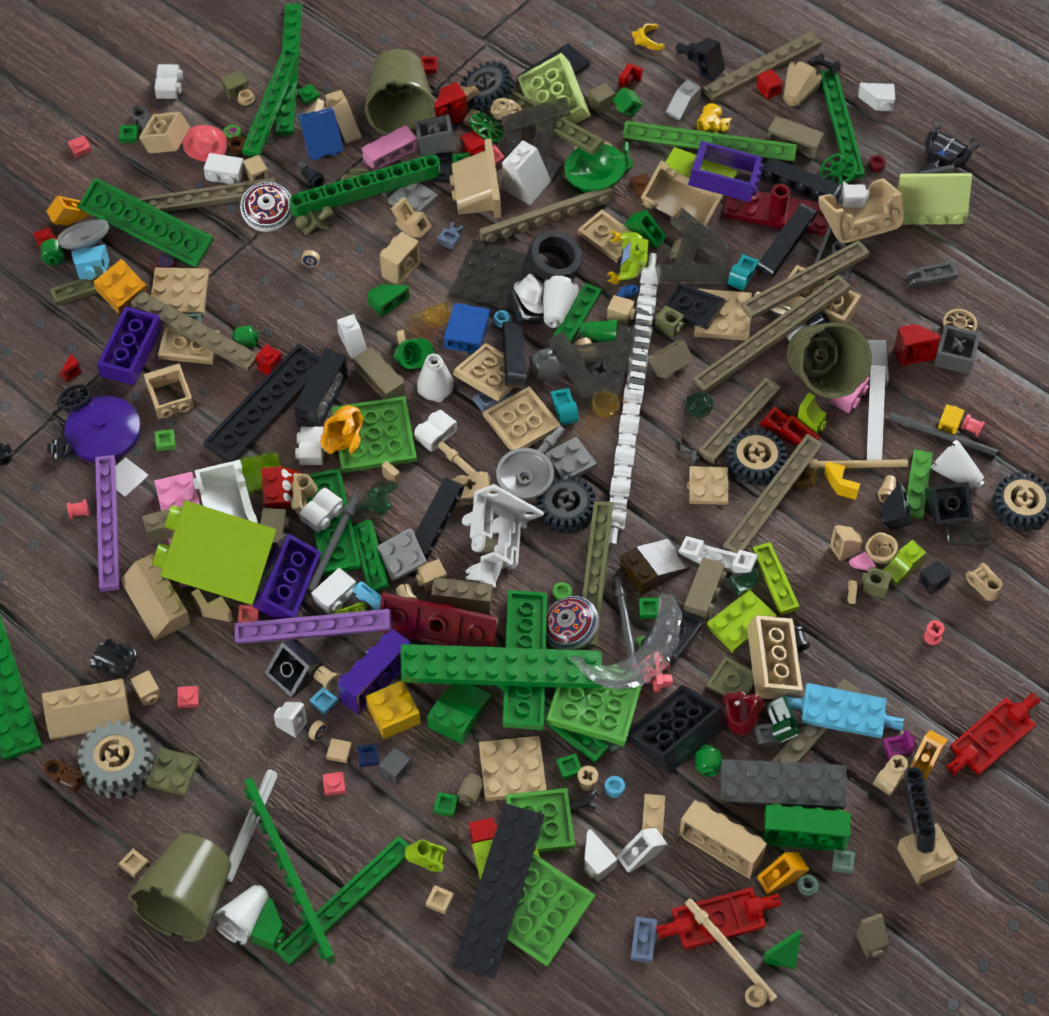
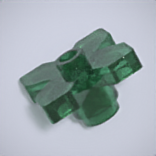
M393 480L386 484L384 482L379 483L368 490L366 496L358 500L355 506L356 511L370 510L372 508L380 516L384 515L392 509L391 501L386 495L390 494L398 486Z

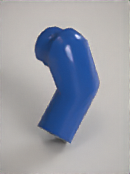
M634 284L623 286L619 289L616 296L622 298L633 297L638 292V287Z

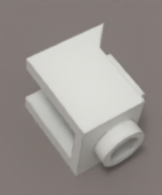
M843 182V208H865L866 201H869V190H866L865 185H848Z

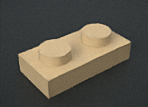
M645 794L642 830L656 828L661 836H663L664 795Z

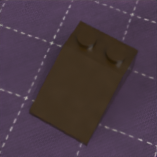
M669 539L637 546L620 556V569L641 596L690 569Z

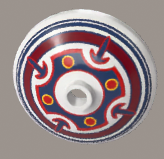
M273 182L255 184L244 193L241 199L240 209L242 217L255 230L262 232L278 230L285 226L292 217L289 202L291 195L283 186Z

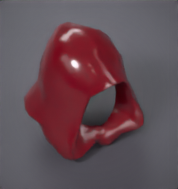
M743 691L724 695L723 702L726 707V721L730 730L742 736L748 735L754 730L758 723L759 714L766 705L759 695H745Z

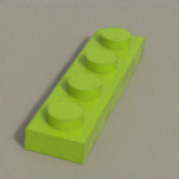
M771 542L752 547V553L758 555L756 562L780 615L798 611L800 606Z

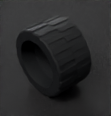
M544 231L533 239L527 251L523 264L524 272L526 275L533 274L543 284L546 279L549 280L552 276L567 277L571 279L572 283L583 260L582 250L575 239L571 238L568 234L561 231ZM551 253L557 255L564 261L567 268H551L541 260L539 254Z

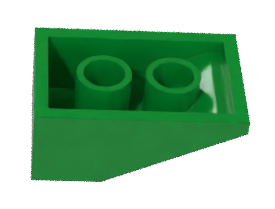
M451 684L436 701L428 714V728L464 744L490 701L492 694L473 685Z

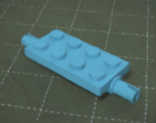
M810 683L806 684L805 694L801 699L784 695L790 708L801 713V723L880 739L883 735L884 727L899 731L903 729L904 723L902 722H904V718L886 715V698Z

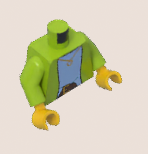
M616 231L610 232V234L615 235L613 239H609L610 241L615 243L623 241L620 274L617 275L612 271L607 274V276L611 277L607 281L613 285H617L620 280L624 281L638 277L647 264L648 240L643 239L636 232H625L622 234Z

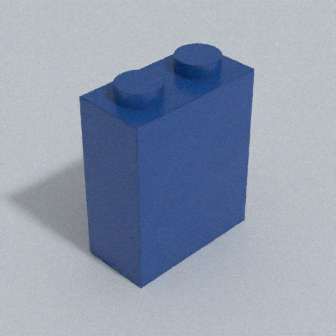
M332 107L298 115L307 155L310 159L319 160L324 155L330 154V156L340 154V151H343L335 112Z
M454 303L444 336V347L467 353L477 351L483 346L490 323V309Z

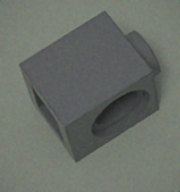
M394 747L379 765L380 776L386 782L390 783L391 781L397 785L411 769V759Z

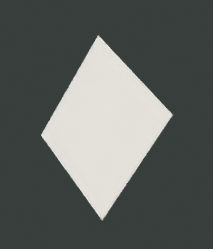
M125 457L116 465L117 491L123 496L128 495L148 474Z

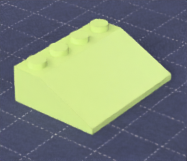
M562 53L517 77L525 97L574 124L590 117L571 64ZM535 124L539 133L548 131Z
M972 173L900 174L897 190L903 196L904 222L902 225L965 224L969 210Z

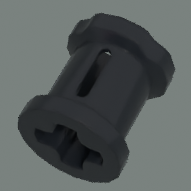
M794 627L797 653L803 652L810 647L804 635L805 629L804 627Z

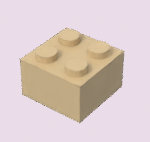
M181 112L153 114L139 139L148 153L174 152L179 148L190 126Z
M403 232L392 239L390 245L380 253L381 273L384 279L395 285H401L420 264L419 241Z
M938 823L934 824L936 830L935 850L931 853H922L917 850L914 834L900 839L897 850L917 884L954 869L958 861V857Z

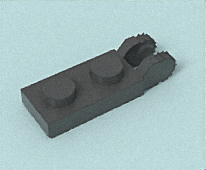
M953 261L919 267L905 273L906 279L911 280L908 285L912 289L919 288L922 285L955 280L959 276Z

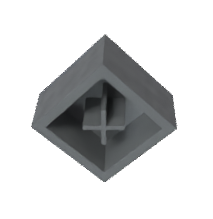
M449 114L415 122L417 140L422 157L456 150Z
M945 325L934 366L970 375L981 333Z

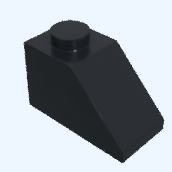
M901 483L896 485L882 505L880 518L882 524L886 525L890 531L912 525L907 492Z

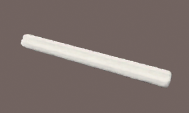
M272 770L266 771L258 790L264 805L277 778V772ZM251 808L229 856L231 869L226 880L227 882H232L260 818H255Z

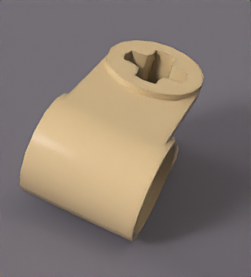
M985 563L979 564L978 568L974 571L966 573V579L969 584L984 599L995 601L999 598L1003 585L1002 581Z
M902 755L893 756L877 775L873 785L889 796H892L904 777L908 767L907 759Z

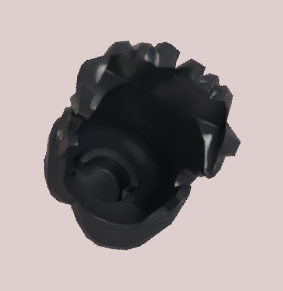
M106 639L105 644L97 645V651H94V655L89 660V665L92 669L102 671L114 678H121L128 675L134 668L137 655L136 651L129 645L126 646L118 643L117 646L112 639Z

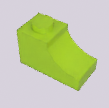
M808 393L799 407L797 419L816 434L819 431H823L827 425V421H825L827 413L819 408L815 395Z
M912 540L898 551L896 557L883 571L892 573L891 582L896 586L923 565L926 552Z

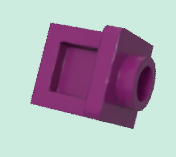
M904 730L903 735L885 738L882 741L888 760L895 755L912 756L913 750L916 747L915 738L910 735L909 730Z

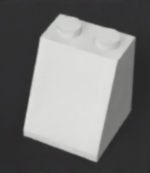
M522 141L502 162L503 190L529 205H532L551 184V179L538 149L525 141Z

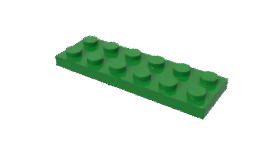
M340 468L308 474L317 486L316 494L313 497L307 498L308 503L313 500L320 490L327 488L343 500L344 507L348 505ZM342 513L330 520L331 522L327 529L319 533L314 530L317 549L321 552L320 561L340 522ZM351 518L323 572V576L333 574L338 568L344 572L361 569Z

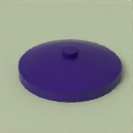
M113 396L94 397L92 401H88L89 405L87 407L82 406L79 408V411L74 412L72 410L65 423V437L67 443L71 444V450L84 460L95 462V457L114 455L116 460L127 454L139 439L141 425L138 414L134 407L123 399Z

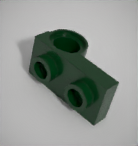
M785 696L765 705L773 722L771 729L777 741L784 742L801 734Z

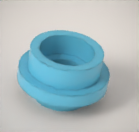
M504 310L496 312L493 317L494 324L502 328L503 321L511 322L510 314Z

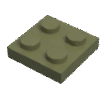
M160 747L146 782L147 787L186 797L200 761L199 757Z

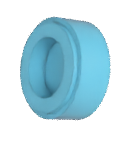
M618 776L609 777L604 787L606 794L612 798L622 796L625 791L624 780Z

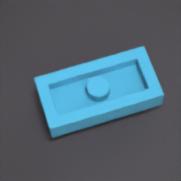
M362 581L358 583L352 590L356 593V597L363 602L369 603L373 610H380L381 595Z

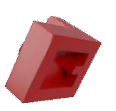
M627 63L619 76L618 88H626L633 80L641 82L643 69Z

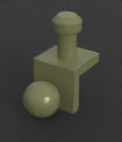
M325 206L321 214L310 211L306 216H298L295 220V225L303 229L307 236L317 227L328 230L329 227L325 219L333 214V210L329 206Z

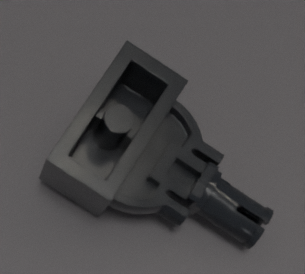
M706 37L702 42H691L689 45L678 43L675 47L676 53L686 55L688 60L698 66L700 77L714 80L726 69L719 41Z

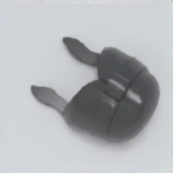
M545 348L535 352L529 359L530 371L533 377L539 381L550 380L553 376L562 378L566 375L575 374L579 369L571 368L562 372V367L557 359L565 357L569 351L552 354V348Z

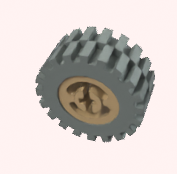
M116 720V725H112L111 721L105 722L106 727L104 728L97 725L94 734L89 731L86 734L88 741L83 739L80 743L82 749L78 750L79 766L88 786L92 790L95 789L98 795L101 796L104 792L106 798H112V794H115L116 798L119 799L123 798L122 793L127 792L129 797L133 795V789L136 788L139 792L143 788L141 783L147 782L148 774H150L154 764L153 752L145 733L142 734L141 728L138 726L134 728L130 722H126V725L123 726L122 720ZM127 753H130V754H129V757H128V759H127V761H126L125 755H126ZM105 754L106 760L102 761V758Z

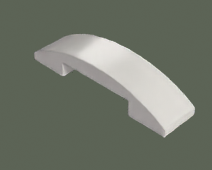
M688 536L685 537L679 549V554L700 564L702 558L705 557L724 563V571L734 573L751 572L758 557L757 554L739 550L737 554L706 546L703 540Z

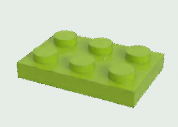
M748 590L708 621L706 627L734 653L749 641L747 626L756 615L777 617V615L751 590Z

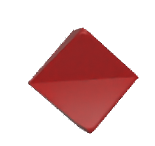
M72 354L59 373L66 382L82 373L79 362Z

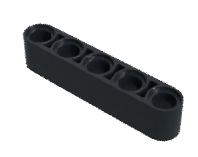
M774 158L767 160L761 173V178L775 185L784 184L789 187L790 191L818 202V197L831 194L838 203L842 193V185Z
M801 203L765 252L756 270L773 278L814 221L817 211Z
M503 321L502 347L505 386L525 388L527 373L523 326L520 322Z
M447 477L442 481L415 533L426 561L431 555L464 490L463 484Z
M911 767L906 769L904 773V790L915 844L918 851L931 853L935 850L936 830L925 779L921 769Z

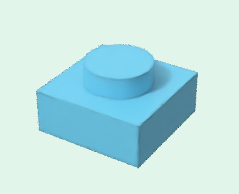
M322 687L309 702L325 716L338 703V698Z

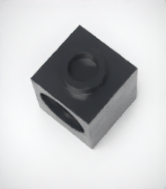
M938 560L921 570L918 581L931 595L949 583L951 572L947 565H943Z

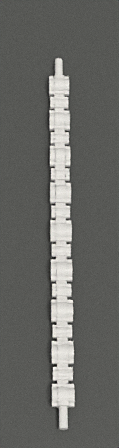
M655 253L650 254L648 267L643 268L641 272L640 284L644 285L640 287L639 295L641 296H638L637 307L638 305L652 306L648 344L651 341V326L656 305L655 297L660 276V269L655 268L657 257ZM634 325V328H633L632 342H634L635 326H636V325ZM632 343L631 354L629 357L628 372H631L634 343ZM628 373L627 384L625 385L623 402L626 403L623 405L622 412L625 415H621L619 433L623 434H619L618 445L621 446L616 447L614 461L616 465L610 488V496H612L610 497V502L614 503L609 545L611 547L616 546L618 531L625 528L627 512L624 511H626L627 499L624 498H629L630 478L635 456V448L631 447H635L636 436L634 435L638 434L640 417L636 416H639L640 405L637 404H642L643 395L628 393L631 373Z

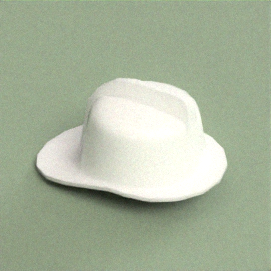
M528 274L522 281L514 284V289L523 305L529 311L537 314L544 313L543 283L536 279L533 274Z

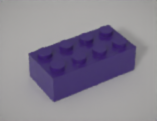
M129 307L124 308L97 363L101 377L135 386L162 330L159 315Z
M290 534L281 538L274 550L252 607L274 619L295 618L321 552Z
M394 629L389 633L383 634L379 643L370 647L366 655L361 660L356 661L352 669L347 674H343L338 681L340 701L357 715L367 707V695L386 688L401 673V644L411 645V642Z

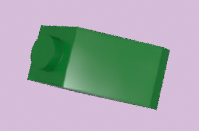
M647 210L633 213L624 224L630 231L640 234L643 239H647L648 245L655 249L667 237Z
M380 284L367 293L368 305L378 315L383 317L410 299L409 287L407 285Z
M268 898L250 937L252 943L275 952V949L284 942L285 934L273 900Z

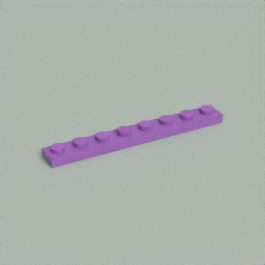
M114 455L95 457L100 592L120 590L116 460Z
M383 609L235 623V643L246 644L391 630V611Z

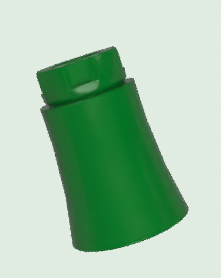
M618 319L581 323L580 339L590 338L592 342L617 345Z

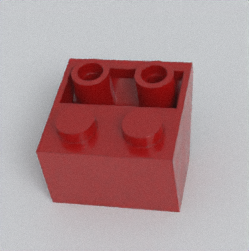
M458 82L441 88L434 104V117L449 114L452 125L462 122L467 116V97Z

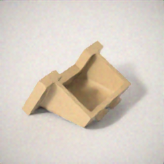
M484 139L485 151L452 164L453 175H450L451 186L455 187V190H452L453 201L457 202L458 215L493 211L494 218H500V194L492 140Z

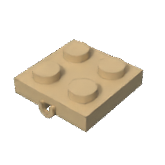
M690 466L689 482L687 483L689 504L728 505V491L730 490L728 467Z

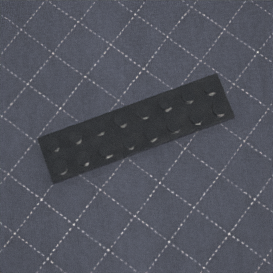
M298 343L204 440L203 446L227 462L237 461L301 394L321 357Z
M504 803L453 967L495 980L543 826L544 814Z

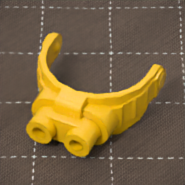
M646 24L643 28L632 32V37L636 38L634 39L635 45L645 46L651 50H663L665 48L664 44H657L645 36L647 32L656 30L658 25Z

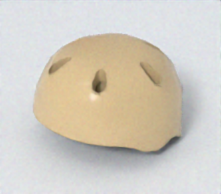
M879 532L867 541L866 551L874 562L887 564L896 557L898 544L891 535Z

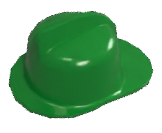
M424 338L409 339L398 345L393 358L406 369L422 368L426 358L430 354H434L432 344Z

